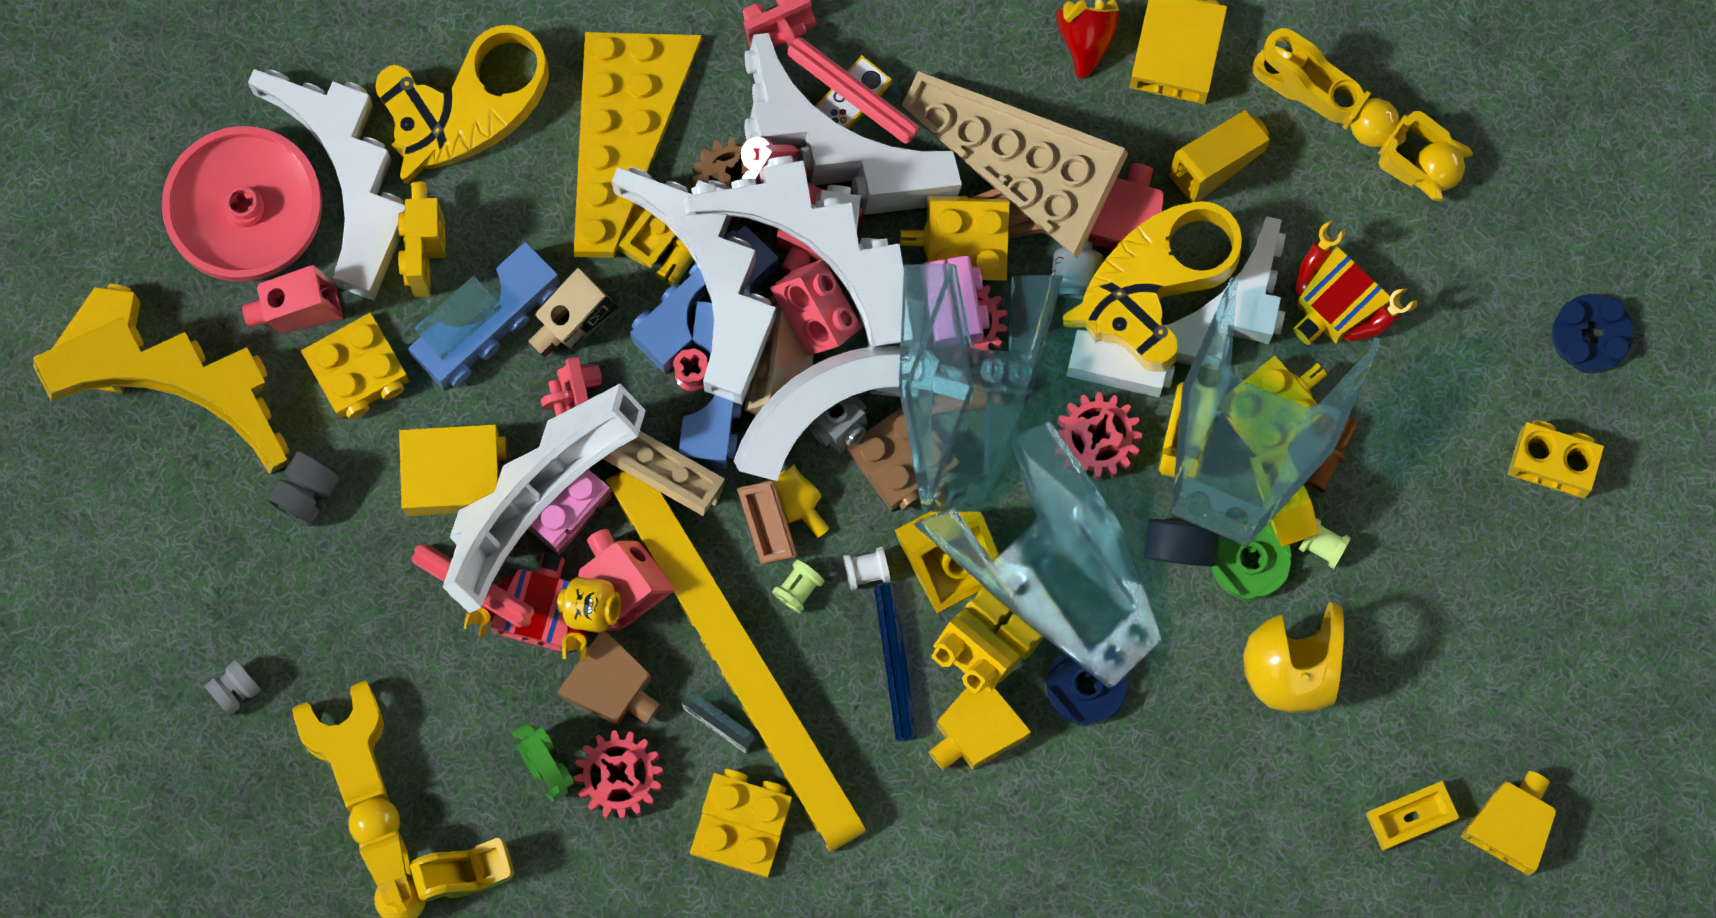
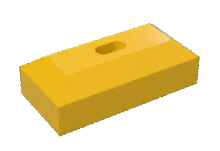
M1443 781L1366 813L1382 852L1459 819ZM1412 812L1418 814V819L1411 822L1404 820L1405 815Z

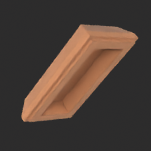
M774 480L738 487L737 491L760 564L796 557L797 553Z

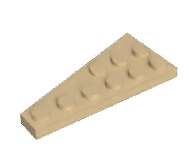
M918 71L901 105L904 110L1078 259L1127 158L1128 153L1126 149Z

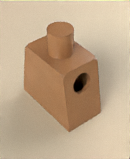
M606 631L598 634L586 651V659L578 662L557 691L560 699L617 726L621 724L628 712L644 723L649 724L661 707L659 702L643 692L651 682L650 674Z

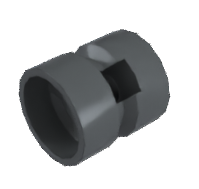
M296 452L284 470L287 475L286 480H278L266 500L279 511L299 523L311 527L322 510L319 501L329 498L341 479L318 461L301 452Z

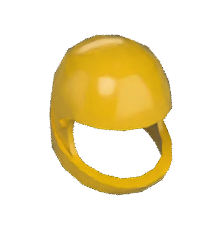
M1329 602L1320 630L1304 639H1291L1286 635L1282 614L1267 619L1250 634L1243 653L1244 674L1252 692L1271 709L1287 713L1314 712L1334 706L1338 694L1344 643L1343 608L1335 602Z

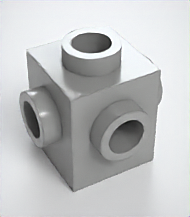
M853 395L833 405L813 420L810 432L823 446L827 447L830 445L840 455L846 449V445L849 447L854 446L866 433L868 424L864 411L867 408L856 395ZM840 411L843 413L842 416L834 418Z

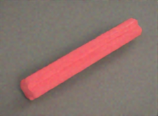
M797 37L790 44L787 50L790 58L901 142L907 144L915 137L918 132V125L805 39Z
M428 544L416 546L414 549L415 553L412 556L413 563L444 582L452 559ZM491 583L482 606L517 627L529 626L534 615L533 608Z

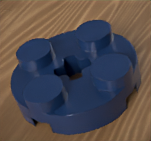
M1586 294L1572 299L1561 308L1552 326V341L1558 355L1562 359L1564 358L1573 368L1584 373H1602L1611 370L1625 358L1632 345L1633 327L1620 301L1602 295ZM1589 324H1595L1596 329L1603 332V335L1598 337L1595 344L1591 343L1589 337H1583L1582 331L1587 330Z
M1084 644L1070 646L1063 650L1051 664L1046 680L1048 700L1055 712L1068 722L1079 726L1101 724L1112 718L1124 702L1127 691L1126 670L1120 659L1105 647ZM1083 675L1086 679L1091 676L1096 678L1097 682L1093 686L1096 691L1094 694L1090 695L1088 692L1081 694L1077 690L1080 684L1077 680L1079 676Z

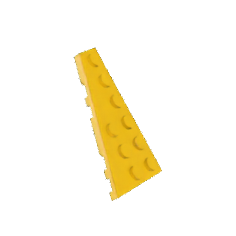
M585 32L574 235L575 257H615L635 203L614 194L613 177L618 167L627 171L632 167L648 172L675 110V103L690 72V66L701 44L702 35Z

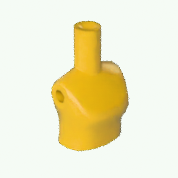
M795 463L790 465L780 473L778 481L774 480L787 523H792L802 519L814 535L819 538L830 529L814 509L821 499V493L798 471Z

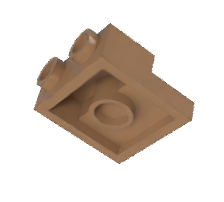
M911 401L866 431L862 439L854 446H845L847 452L891 512L898 507L902 511L908 510L922 499L920 492L932 484L937 489L955 476L952 470L957 467V460L936 431L930 429Z

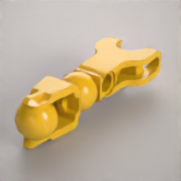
M1280 28L1273 31L1267 37L1263 50L1256 56L1253 62V73L1259 81L1285 98L1305 104L1326 119L1335 123H1343L1342 128L1345 130L1350 125L1353 136L1360 144L1369 147H1381L1378 152L1381 155L1378 163L1382 170L1410 187L1417 186L1432 200L1442 201V191L1455 187L1462 180L1465 173L1464 158L1473 156L1468 146L1452 139L1446 129L1421 111H1414L1409 116L1404 114L1400 120L1397 110L1389 101L1381 98H1368L1371 92L1367 90L1364 93L1361 86L1355 80L1330 64L1313 43L1293 30ZM1279 41L1287 42L1291 46L1293 53L1275 46V44ZM1267 61L1279 73H1269L1265 69L1264 62ZM1342 94L1346 96L1350 101V107L1339 106L1335 102L1334 95ZM1406 132H1411L1430 143V145L1425 146L1419 152L1416 166L1396 150L1397 146H1401L1405 142Z
M365 680L351 686L350 694L353 710L349 718L340 725L328 726L319 722L308 702L294 706L292 712L303 745L316 758L331 764L345 807L350 813L348 820L349 832L354 841L360 844V854L377 885L374 895L376 911L381 918H418L424 910L426 901L418 898L410 870L408 851L402 836L398 832L400 827L399 812L389 802V797L375 759L374 747L381 737L384 720L372 689Z

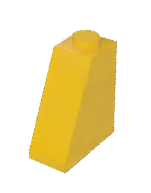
M1244 110L1179 149L1174 155L1169 177L1191 203L1198 202L1266 151L1270 141L1268 129L1259 118H1252Z
M109 284L107 289L94 287L52 349L121 317L124 318L128 327L131 325L136 327L140 300L134 292H131V288L123 285ZM113 386L96 390L124 393L125 387Z

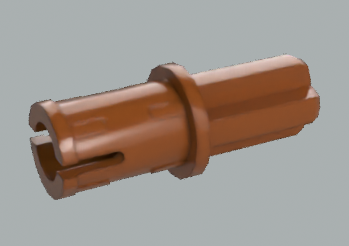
M1341 414L1336 416L1323 443L1317 444L1315 448L1318 453L1302 480L1304 484L1325 493L1337 465L1343 463L1346 459L1343 454L1358 426L1354 419Z

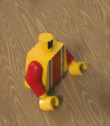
M1332 220L1327 221L1320 228V241L1314 242L1301 262L1296 291L1300 298L1296 306L1306 316L1293 328V331L1306 345L1313 343L1323 332L1335 343L1342 339L1356 342L1376 338L1399 319L1398 313L1410 312L1417 307V300L1410 302L1406 307L1400 304V296L1408 290L1407 288L1398 289L1389 296L1339 247L1332 251L1331 246L1338 244L1344 239L1346 234L1345 229H1343L1337 239L1330 238L1327 235V227L1332 223Z

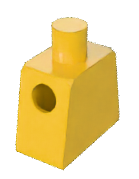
M966 687L937 721V728L946 738L932 748L929 754L943 771L960 757L974 770L1026 741L1030 737L1031 731L995 688L990 693L983 689L979 693L974 694Z
M1534 771L1527 772L1519 788L1505 781L1498 787L1460 837L1530 876L1536 872L1556 814L1555 808L1541 801L1550 781Z

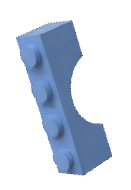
M745 225L738 232L735 230L730 231L724 236V239L728 240L729 237L740 238L751 245V249L756 251V264L744 291L750 294L779 268L778 257ZM696 263L690 269L689 274L691 276L681 285L675 283L669 287L660 299L662 303L652 312L649 310L644 311L632 324L633 330L630 332L632 342L664 374L673 367L674 359L682 350L694 348L692 336L688 329L689 317L697 301L708 294L703 275Z
M526 242L496 268L501 282V295L498 305L488 318L479 324L465 328L451 327L436 322L408 348L412 358L444 391L450 385L453 387L461 385L470 376L471 370L469 368L478 359L481 358L485 361L492 357L501 346L498 341L509 331L512 334L519 332L530 319L528 314L536 306L540 305L542 307L557 291V287L560 285L558 274Z
M697 301L693 346L710 359L714 327L712 303ZM715 395L712 401L700 411L683 416L679 453L701 466L727 469L728 459L735 458L738 449L739 436L732 434L733 419L741 420L743 404L741 405Z

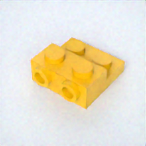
M371 312L301 350L339 420L346 416L349 420L362 416L370 409L368 404L381 397L384 400H390L398 396L405 389L403 385L410 382Z
M724 769L723 775L714 773L701 811L702 815L690 855L768 878L792 804V797L785 795L787 788L777 783L763 781L762 787L746 783L748 776L738 771Z

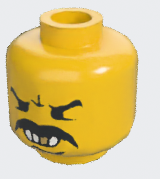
M576 577L571 580L566 589L560 591L557 608L559 613H563V619L568 627L576 630L601 633L607 630L610 624L617 622L621 610V596L618 592H615L614 586L606 580Z

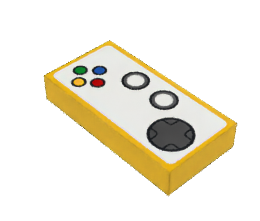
M862 55L847 71L879 96L892 84V79ZM833 89L815 106L835 123L849 130L864 115L862 111Z

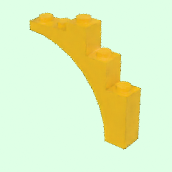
M121 317L33 358V367L51 402L80 391L113 386L148 388L174 394L206 408L232 426L254 449L269 474L284 468L287 458L285 455L289 454L288 446L280 432L273 433L267 421L271 419V414L263 398L259 397L256 399L254 396L263 391L265 385L263 378L268 376L260 357L258 355L252 357L247 347L203 367L202 363L206 362L205 355L196 340L190 342L186 332L141 352L139 348L144 347V343L135 325L128 327L124 318Z

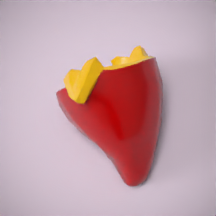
M1080 0L1075 4L1067 1L1063 5V9H1056L1057 27L1070 50L1077 78H1088L1108 50L1118 27L1120 10L1116 0H1109L1107 3L1096 0L1095 8L1087 7L1085 0Z

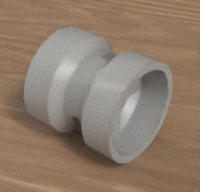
M236 659L226 667L225 674L220 678H212L204 685L229 716L239 710L240 703L245 698H253L262 691Z

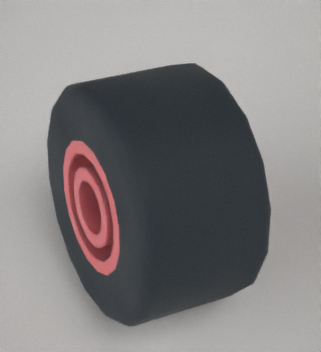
M1150 519L1147 524L1144 557L1150 560L1207 567L1215 566L1220 529L1217 526Z

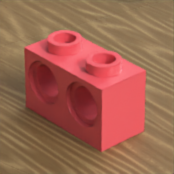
M823 259L793 269L770 287L807 356L839 347L862 328L830 268Z

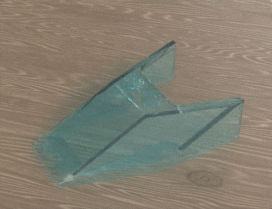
M956 264L904 265L899 392L922 511L985 513L1032 391L1063 275L1012 276L1009 347L1007 352L976 349L972 345Z
M1231 277L1182 387L1171 515L1247 547L1334 452L1382 340L1374 337L1369 351L1318 405L1307 408L1240 380L1231 372L1236 292L1239 281Z
M1051 421L1017 433L1009 439L1035 511V521L995 559L991 561L954 507L920 519L914 526L1012 612L1110 688L1115 686L1162 638L1117 516Z

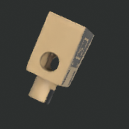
M577 268L537 311L536 317L544 326L529 340V343L545 358L561 342L572 350L609 317L618 306L590 277ZM569 311L570 317L568 322L564 325H557L556 323Z

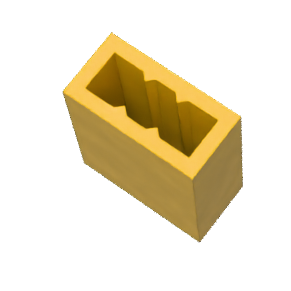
M1148 0L1129 88L1205 105L1227 6L1219 5V2L1216 0Z
M496 425L399 430L401 508L405 516L455 514L460 509L494 493L501 474L500 461L507 460L506 436L499 437Z

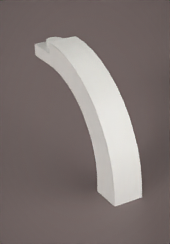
M880 346L856 349L838 354L801 372L781 387L767 401L751 422L741 440L734 463L741 472L778 481L784 461L801 433L824 411L846 398L868 390L900 386L930 390L968 401L973 385L963 376L964 371L959 368L941 364L940 369H937L940 360L930 350L906 346Z

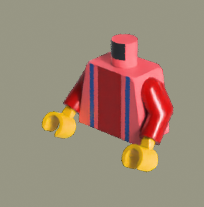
M544 552L542 553L537 573L518 569L515 576L506 577L496 585L533 608L534 615L529 626L517 627L484 606L471 613L467 611L463 628L467 630L471 624L480 625L478 635L480 637L486 636L489 623L492 621L490 628L496 635L562 652L563 659H567L568 652L576 650L580 652V661L586 659V641L589 631L568 627L563 619V613H559L557 608L560 591L566 589L570 583L560 579L566 560L561 556Z

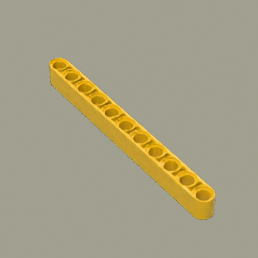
M623 470L607 478L605 482L610 491L615 494L620 503V508L631 526L635 527L645 549L673 585L674 593L681 604L680 607L691 625L697 629L701 636L700 640L713 661L717 662L722 671V676L733 694L737 695L743 706L742 709L754 729L757 728L764 740L762 742L775 763L779 764L784 773L785 780L796 798L799 797L806 809L804 810L816 831L822 835L829 852H834L865 833L866 830L860 818L661 492Z

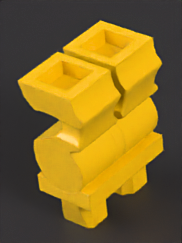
M986 583L976 597L971 599L966 607L948 623L933 645L935 650L932 654V659L942 667H950L952 664H955L965 673L962 677L963 685L974 694L979 693L983 689L990 693L998 683L1002 682L1015 669L1022 659L1026 660L1033 653L1047 632L1019 609L1012 614L1005 625H1002L1015 606Z

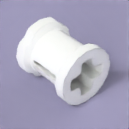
M883 547L876 548L874 553L851 557L849 554L843 555L851 591L857 590L858 585L878 580H883L884 583L891 582Z

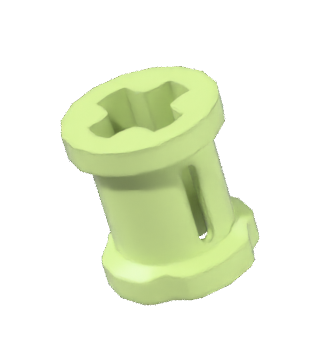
M1316 518L1319 534L1304 539L1299 550L1302 552L1309 550L1327 560L1329 562L1328 566L1334 569L1351 537L1348 535L1341 537L1323 527L1321 520Z
M796 560L793 563L794 570L781 587H775L772 593L789 608L801 614L804 610L802 604L815 587H821L825 580L811 567Z

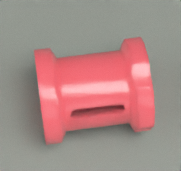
M695 348L682 350L676 355L673 362L675 379L682 389L689 392L699 391L704 388L703 379L708 366L707 357L702 351ZM695 364H698L700 373L692 372L689 376H686L684 367L692 368Z

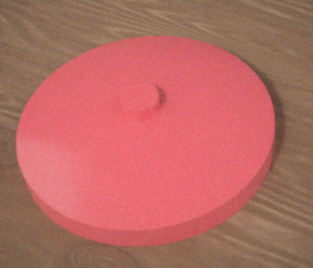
M251 126L229 127L200 138L179 156L165 181L162 194V215L166 231L172 243L183 258L193 267L220 280L248 282L264 279L283 271L298 260L307 250L320 224L322 193L317 175L310 161L290 140L264 128Z

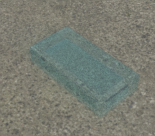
M473 276L421 321L414 330L441 360H444L502 307L497 299Z

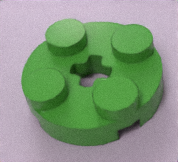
M1249 519L1238 520L1220 532L1216 565L1212 566L1211 570L1216 582L1228 594L1244 601L1263 599L1274 594L1286 581L1291 566L1290 545L1280 546L1271 523L1256 520L1249 521ZM1245 550L1250 554L1257 551L1261 556L1257 561L1260 567L1257 569H1253L1251 566L1245 568L1242 565L1244 557L1241 553Z
M528 723L513 730L512 736L523 740L516 744L533 777L535 780L538 778L540 781L545 779L548 787L551 789L545 793L548 799L555 802L568 794L567 787L574 784L573 779L562 762L557 764L549 753L554 746L546 731L542 727L538 729L535 725L530 726Z

